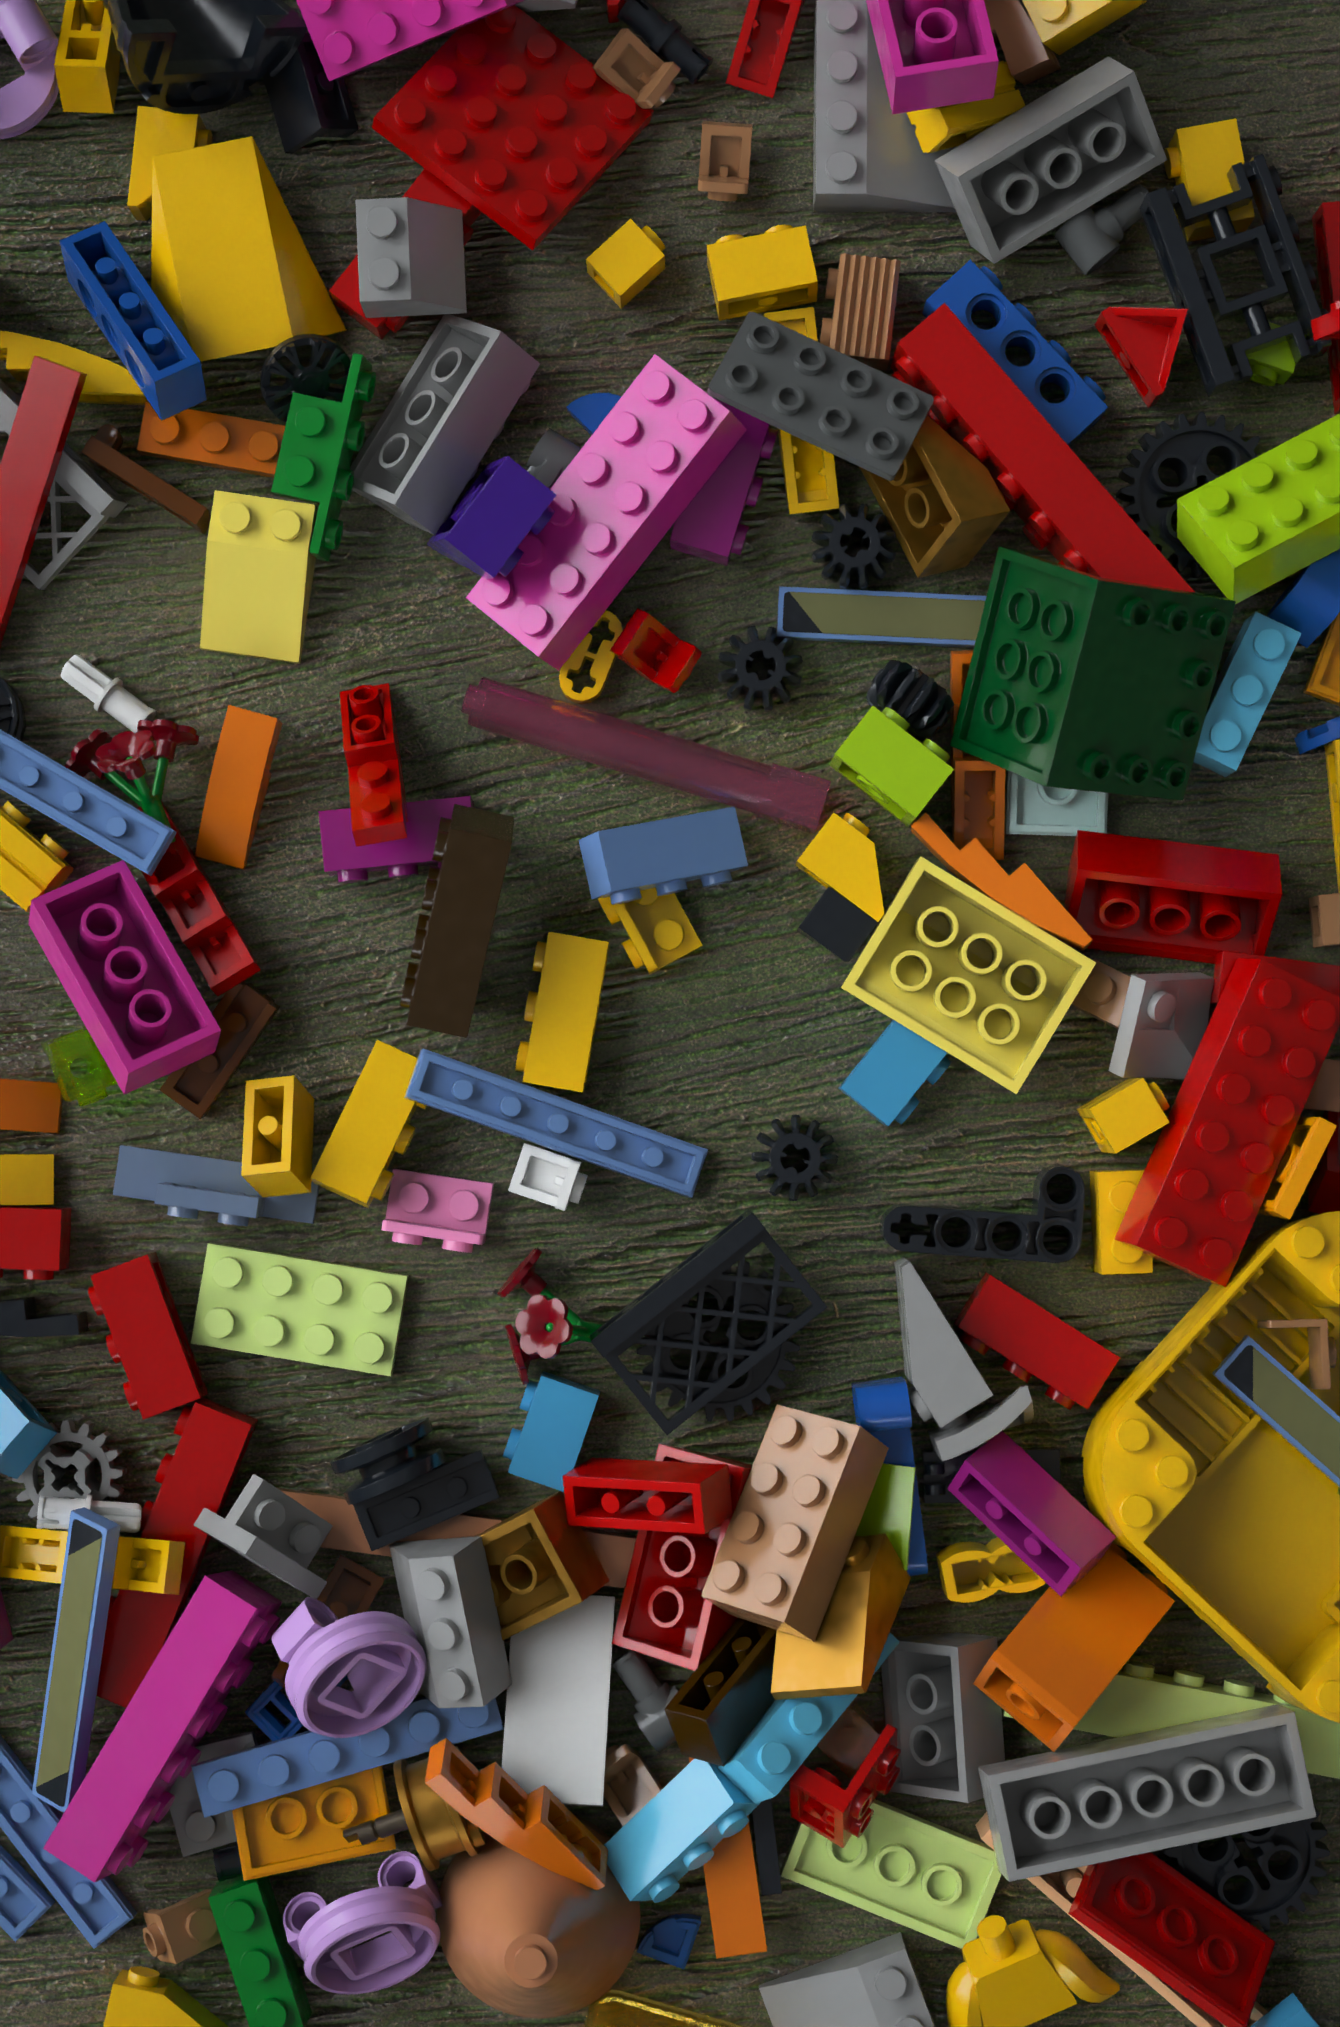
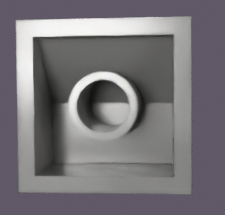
M408 197L355 200L359 298L365 317L467 313L462 210Z

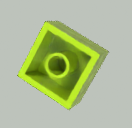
M872 706L836 751L830 766L909 827L954 769L946 763L950 756L940 746L927 738L923 743H920L906 732L910 725L898 713L889 707H885L881 712L875 706Z

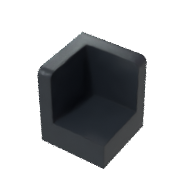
M828 887L797 931L813 942L815 940L842 961L849 962L878 922Z

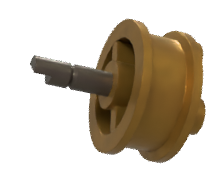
M428 1758L412 1764H408L405 1759L394 1762L395 1783L402 1809L378 1817L375 1821L370 1820L343 1830V1837L349 1843L359 1839L361 1844L365 1845L378 1840L379 1837L385 1838L409 1829L416 1850L423 1864L430 1872L439 1868L440 1859L465 1850L470 1856L480 1854L481 1846L486 1844L483 1830L461 1816L425 1784Z

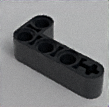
M1060 1165L1048 1166L1041 1170L1035 1178L1031 1214L900 1204L887 1209L882 1215L879 1224L880 1234L887 1244L896 1250L904 1252L1048 1263L1067 1262L1079 1252L1082 1242L1085 1185L1080 1174L1074 1169ZM1057 1174L1065 1175L1071 1182L1072 1188L1070 1196L1060 1203L1053 1202L1049 1198L1046 1189L1048 1181ZM907 1213L910 1222L928 1225L926 1215L934 1214L930 1225L932 1244H924L927 1235L912 1232L907 1234L906 1241L900 1242L899 1234L890 1229L891 1223L900 1222L901 1215ZM959 1217L967 1225V1236L958 1245H947L941 1236L942 1225L950 1218ZM1003 1221L1012 1222L1018 1233L1015 1244L1008 1249L997 1248L992 1240L993 1229ZM1053 1225H1061L1065 1228L1068 1235L1067 1245L1058 1253L1048 1252L1043 1245L1044 1233Z

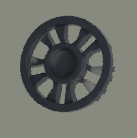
M302 334L291 337L275 347L264 362L260 375L262 396L272 413L284 422L287 421L293 392L322 399L327 396L334 397L336 402L342 403L351 361L342 347L330 338L317 334ZM312 345L311 357L299 360L296 348ZM325 348L330 349L322 364H320L319 360ZM284 355L293 363L289 369L279 362L280 358ZM341 360L344 371L328 374L329 369ZM271 374L286 376V383L270 386ZM330 383L342 384L343 388L329 387ZM289 392L292 393L291 395L287 396L277 404L274 402V400L288 394Z

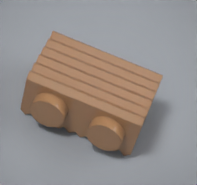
M847 253L840 255L838 269L828 268L825 299H834L832 318H822L819 343L874 369L887 370L891 350L900 260L880 259L878 257L859 256L856 254L849 255Z

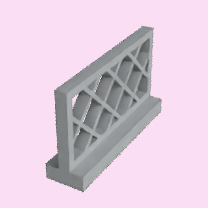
M1 378L0 433L10 435L21 398ZM66 442L50 489V497H48L46 502L51 504V533H36L35 539H52V561L41 573L28 561L24 571V575L40 590H44L109 517L116 518L128 504ZM60 486L70 496H60ZM78 502L91 517L78 532H61L60 503ZM71 538L70 541L62 548V539Z

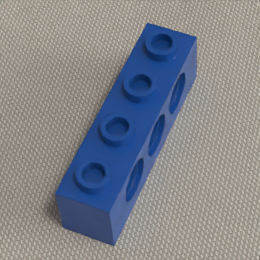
M106 221L60 240L68 282L161 421L206 401L207 397L200 359Z
M970 259L926 300L922 314L927 318L945 303L1066 444L1071 447L1105 414L1108 406L1103 402L1106 399L1104 392L1091 378L1085 376L1082 379L1069 365L1071 358L1058 342L1052 339L1047 342L1035 329L1037 322L1027 308L1020 303L1013 305L1002 294L1003 286L990 269L985 266L979 269ZM978 310L988 311L995 317L997 325L988 330L980 329L972 322L971 314ZM1010 347H1021L1029 353L1031 363L1021 367L1015 366L1008 361L1005 351ZM1046 383L1057 384L1063 390L1065 400L1060 403L1047 402L1040 394V386Z

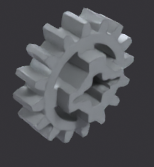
M67 1418L62 1421L60 1432L52 1422L49 1423L57 1434L18 1479L12 1478L14 1482L25 1484L26 1490L22 1491L16 1498L18 1502L31 1499L34 1505L30 1509L28 1516L33 1518L37 1516L40 1495L86 1499L87 1494L93 1495V1500L109 1501L107 1499L108 1496H121L124 1489L115 1484L114 1479L125 1475L127 1468L114 1466L113 1459L117 1458L123 1451L121 1447L108 1450L105 1446L111 1435L108 1431L95 1437L92 1435L93 1422L87 1421L79 1430H75L73 1418ZM61 1441H73L83 1444V1446L77 1451L66 1452L61 1446L56 1447L54 1444ZM97 1459L102 1470L101 1483L95 1479L94 1463ZM72 1464L78 1469L74 1475L76 1481L67 1485L61 1478L66 1472L64 1468ZM38 1466L44 1470V1487L42 1489L38 1481Z

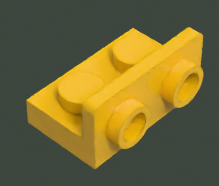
M656 888L640 890L641 899L612 905L610 896L598 898L611 925L621 921L630 939L621 944L635 969L645 965L650 975L703 946L675 893L657 896Z

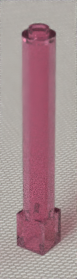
M485 677L481 678L478 686L469 684L461 712L469 715V726L722 804L735 806V808L755 813L757 817L812 834L817 829L831 781L774 763L772 766Z

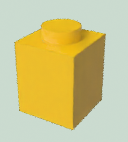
M630 218L586 259L587 273L622 309L665 270V255L662 253L666 249L665 245L650 227L645 225L640 229Z

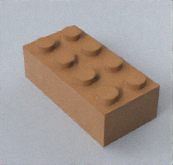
M777 1404L701 1597L731 1616L814 1642L889 1448L861 1426Z

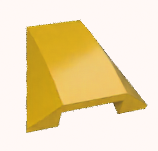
M253 136L152 156L151 289L201 362L277 347L283 341L297 335L317 334L325 336L347 330Z

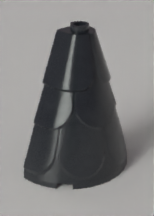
M103 0L104 7L109 13L117 49L122 55L131 82L146 101L153 106L176 114L213 112L229 107L249 97L252 93L248 87L257 82L266 73L274 78L292 58L307 31V26L298 13L282 0Z

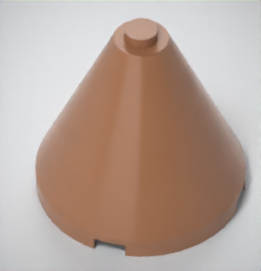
M575 1815L603 1845L611 1839L593 1823ZM484 1832L486 1844L481 1846L480 1854L470 1856L466 1850L455 1854L441 1884L439 1895L442 1906L437 1908V1924L441 1932L440 1943L449 1966L460 1982L474 1996L487 2005L511 2015L525 2018H552L578 2011L590 2005L617 1982L633 1955L640 1929V1901H629L608 1865L605 1887L594 1890L540 1866L504 1846Z

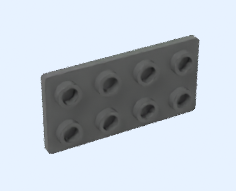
M749 312L712 378L707 391L709 396L889 481L895 479L934 401L933 396L755 312Z

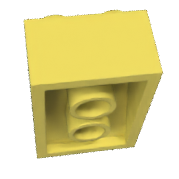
M214 491L206 549L200 638L201 650L300 664L316 557L309 553L318 512L316 505Z

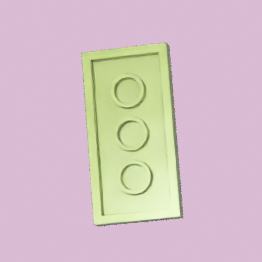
M210 1242L207 1245L191 1344L391 1377L409 1275Z
M874 1799L869 1807L874 1810V1813L867 1828L859 1838L852 1834L844 1848H841L799 1822L780 1870L782 1877L960 1949L963 1948L965 1943L977 1939V1926L986 1916L1002 1875L998 1871L995 1851L989 1845Z

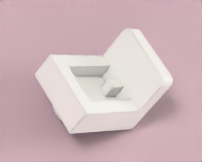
M524 1143L508 1191L565 1211L569 1201L579 1204L588 1175L579 1172L582 1165L581 1161Z

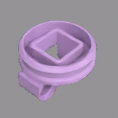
M0 0V39H6L25 71L23 76L0 88V139L20 135L37 125L50 111L59 92L54 68L58 38L36 0Z
M306 1597L271 1637L281 1661L289 1664L285 1678V1690L299 1721L308 1730L327 1737L348 1738L363 1735L395 1719L411 1704L418 1694L427 1670L425 1651L418 1642L412 1627L403 1618L388 1612H362L338 1620L333 1611L324 1603L313 1597ZM345 1675H347L354 1689L352 1692L336 1686Z
M401 1851L387 1857L378 1871L379 1887L346 1895L330 1904H327L319 1894L314 1892L298 1894L289 1901L283 1913V1924L287 1941L304 1961V1972L312 1983L323 1990L336 1994L369 1993L404 1981L417 1973L430 1961L441 1938L440 1928L435 1922L436 1913L434 1909L441 1907L442 1903L436 1882L414 1854ZM414 1879L410 1886L403 1887L405 1883ZM391 1931L390 1933H387L383 1936H380L355 1948L349 1949L350 1947H353L357 1944H360L385 1932Z

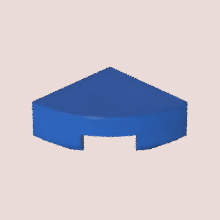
M611 393L588 394L571 402L566 408L571 416L592 435L621 396Z
M1340 716L1326 721L1327 723L1296 734L1297 737L1294 740L1300 755L1327 745L1334 740H1340Z
M675 1914L657 1921L644 1933L638 1943L636 1952L685 1969L701 1924V1916Z

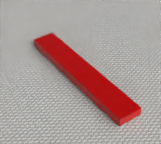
M34 356L0 464V647L87 376L83 372L40 356Z

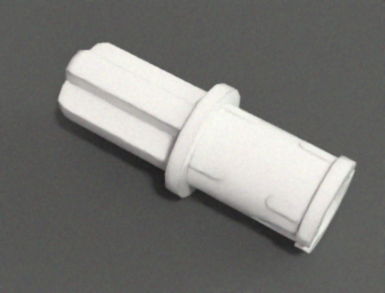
M77 654L65 663L62 668L61 678L94 702V709L97 712L106 711L133 733L139 731L137 729L138 721H153L156 710L148 707L122 687L123 681L118 677L112 680Z
M87 1494L86 1499L58 1498L43 1495L39 1497L37 1529H68L71 1511L83 1507L121 1525L120 1532L136 1533L141 1527L142 1508L138 1503L93 1500V1495Z

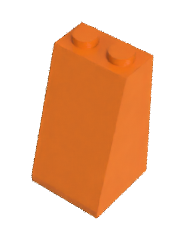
M1112 1543L1098 1564L1062 1597L1051 1587L1045 1591L992 1654L973 1684L1055 1752L1173 1605L1175 1600L1167 1595L1168 1590L1159 1579L1151 1574L1139 1572L1127 1562V1556L1122 1549Z

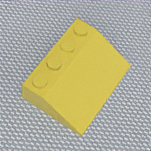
M920 857L916 860L881 918L841 989L1014 1094H1017L1096 965V962L925 858Z

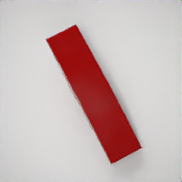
M749 0L726 84L774 98L805 0Z
M161 801L171 828L177 832L175 835L176 842L169 845L152 876L143 871L141 872L154 896L163 905L182 942L192 953L210 989L217 996H220L261 969L214 886Z

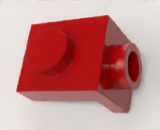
M638 608L610 649L612 653L647 681L672 693H676L683 682L688 679L693 667L702 655V651L696 646L679 639L653 616Z

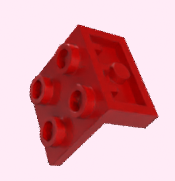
M889 1723L886 1725L846 1790L841 1788V1782L830 1772L818 1767L813 1771L801 1764L789 1780L791 1817L841 1848L845 1847L852 1834L859 1838L873 1816L874 1810L869 1807L879 1792L883 1795L888 1794L899 1775L900 1768L896 1766L901 1753V1749L897 1747L898 1729Z

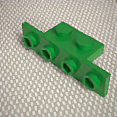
M357 353L352 355L342 403L293 392L271 492L276 496L319 505L309 553L317 559L329 562L331 550H337L341 543L343 521L338 520L342 500L348 501L353 490L354 472L349 470L353 451L359 452L364 441L365 422L360 421L364 401L370 402L372 400L376 386V373L371 371V363L363 355Z

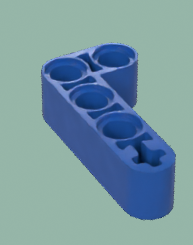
M1340 549L1303 568L1267 614V617L1302 633L1298 643L1305 648H1308L1340 612Z
M903 1377L852 1383L856 1425L864 1428L889 1448L883 1463L915 1467L910 1431L912 1415L905 1379ZM916 1471L907 1570L910 1576L928 1574Z

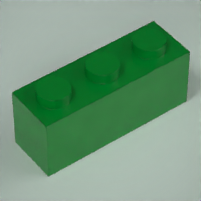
M242 1875L223 1882H217L208 1900L249 2027H306L312 2010L292 1948L287 1941L283 1920L269 1877L244 1881Z

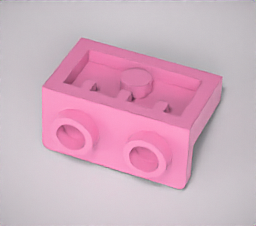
M393 1169L392 1173H394L390 1185L386 1218L382 1222L381 1229L393 1232L392 1241L422 1245L423 1237L443 1239L442 1249L472 1253L473 1244L483 1245L485 1243L494 1183Z

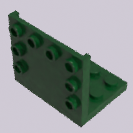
M999 546L950 746L1046 787L1183 801L1236 601L1221 596L1100 578L1017 549Z

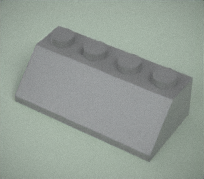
M444 314L350 466L349 470L354 472L353 491L404 522L435 535L440 526L449 518L452 507L467 482L476 474L479 463L491 443L502 432L505 421L518 399L529 388L531 378L540 363L502 331L451 314Z

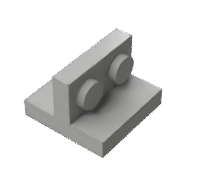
M254 1474L226 1518L204 1507L193 1524L264 1571L310 1597L317 1599L327 1584L325 1580L309 1571L307 1567L333 1525Z

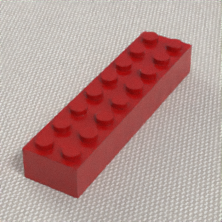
M945 303L897 343L891 364V369L894 371L891 377L933 396L934 401L927 416L988 468L998 489L1002 492L1010 511L1013 509L1025 522L1026 525L1022 527L1023 532L1036 548L1043 550L1046 547L1057 559L1058 564L1100 578L1195 592Z

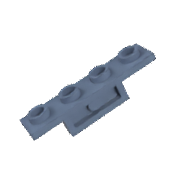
M120 1145L113 1195L154 1201V1204L168 1206L167 1215L198 1219L199 1210L219 1213L217 1222L230 1225L248 1226L249 1217H269L314 1224L319 1185L314 1184L312 1181L311 1193L263 1198L241 1176L242 1162Z

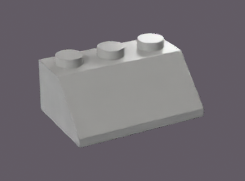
M482 1537L392 1543L389 1545L404 1620L412 1627L427 1658V1670L419 1692L438 1708L484 1707L512 1685L504 1641H502L501 1626L497 1607L495 1606Z
M966 1633L896 1636L895 1638L900 1641L899 1644L881 1665L885 1727L889 1723L898 1729L897 1747L901 1749L896 1766L900 1768V1772L890 1792L970 1803L984 1798L978 1767L1005 1761L1002 1708L973 1683L989 1658L997 1650V1637Z

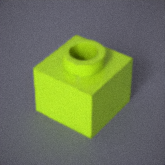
M1269 322L1271 330L1281 327L1277 324ZM1250 331L1248 333L1247 338L1252 337ZM1287 341L1246 355L1253 372L1250 380L1265 386H1275L1276 383L1283 385L1293 374L1296 366Z

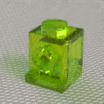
M86 1027L41 1043L65 1101L71 1102L77 1099L79 1107L106 1098L108 1096L106 1088L117 1084ZM77 1058H82L87 1064V1071L81 1077H75L70 1070L71 1063Z

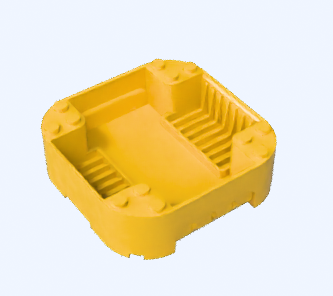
M1340 1211L1279 1225L1251 1241L1241 1251L1227 1286L1224 1287L1212 1283L1208 1287L1209 1290L1101 1405L1086 1433L1081 1457H1083L1085 1486L1083 1490L1085 1499L1092 1515L1098 1518L1116 1536L1113 1544L1127 1549L1150 1569L1163 1584L1168 1586L1198 1617L1203 1619L1233 1650L1269 1682L1266 1688L1274 1695L1297 1708L1340 1723V1495L1338 1494V1486L1212 1374L1242 1338L1248 1335L1340 1416ZM1327 1319L1328 1337L1334 1338L1337 1349L1336 1366L1330 1368L1331 1388L1326 1390L1311 1389L1307 1327L1258 1328L1257 1321Z

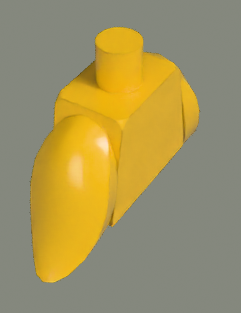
M991 1915L982 1919L978 1924L977 1934L979 1938L965 1943L961 1949L964 1962L958 1965L948 1980L946 1988L948 2027H1025L1076 2005L1077 2002L1073 1993L1087 2002L1101 2003L1120 1991V1985L1102 1972L1086 1956L1081 1948L1064 1934L1045 1929L1036 1931L1029 1920L1023 1919L1007 1925L1003 1917Z

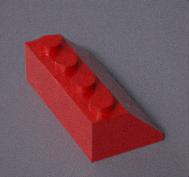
M1077 830L1068 869L1064 908L1092 938L1091 945L1087 947L1088 949L1215 964L1216 953L1222 951L1264 956L1282 897L1279 854Z
M666 1444L658 1445L655 1461L728 1464L733 1513L753 1466L737 1460ZM733 1515L706 1534L638 1530L612 1644L693 1671L699 1667L738 1618L731 1616L701 1597Z

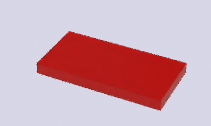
M1151 1852L1088 1865L1068 1914L1226 2027H1247L1276 1942Z

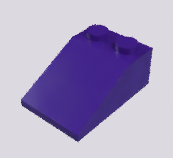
M505 456L484 467L453 508L449 518L440 526L437 533L430 538L427 545L486 579L494 578L498 572L505 577L522 557L524 552L518 546L528 532L531 531L534 535H538L552 518L555 511L549 505L557 495L513 459Z

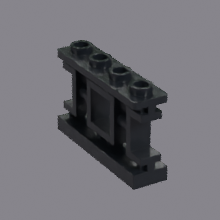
M1263 154L1252 157L1248 163L1242 164L1241 162L1231 166L1227 173L1233 191L1230 194L1192 207L1185 185L1182 183L1174 186L1169 191L1164 187L1147 193L1139 208L1175 308L1188 309L1183 330L1208 397L1227 391L1231 385L1237 383L1239 385L1249 381L1253 372L1246 356L1248 354L1287 341L1295 364H1298L1310 357L1314 359L1323 356L1332 345L1331 340L1314 341L1310 320L1325 315L1328 311L1325 308L1320 309L1313 292L1317 289L1314 270L1309 261L1302 262L1296 245L1300 240L1297 223L1291 213L1285 214L1279 199V196L1282 195V184L1279 174L1273 165L1267 166ZM1254 197L1264 225L1236 234L1229 211L1248 205ZM1209 219L1217 241L1197 248L1191 257L1181 228ZM1253 246L1268 288L1227 302L1212 260ZM1289 293L1298 321L1271 330L1263 306L1282 300ZM1244 314L1252 337L1231 344L1228 350L1225 351L1216 323Z

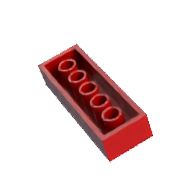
M1237 958L1167 1117L1170 1123L1166 1124L1160 1133L1115 1236V1240L1201 1280L1224 1287L1227 1286L1339 1028V996L1263 959Z

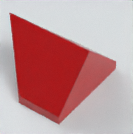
M1108 307L1100 313L1094 325L1147 408H1150L1158 402L1165 391L1188 309Z

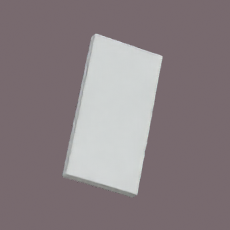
M591 1595L583 1602L510 1638L509 1671L512 1685L507 1688L502 1769L527 1794L545 1785L564 1805L603 1807L615 1597Z

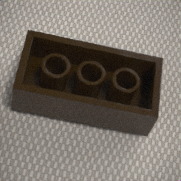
M454 804L451 819L441 817L432 860L441 862L440 868L430 865L421 907L423 910L430 911V915L419 914L410 958L418 959L419 963L409 961L400 1001L401 1007L409 1008L406 1025L467 1038L511 849L514 817Z

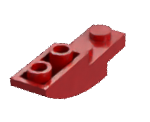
M389 683L375 686L361 685L352 690L340 691L343 748L348 767L352 833L356 847L408 838L405 785Z

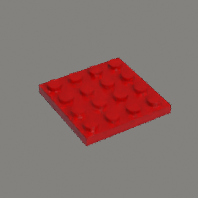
M513 5L459 28L374 116L372 129L531 250H534L650 123L654 110L651 108L642 109L631 96L616 90L596 74L592 68L594 65L517 6Z

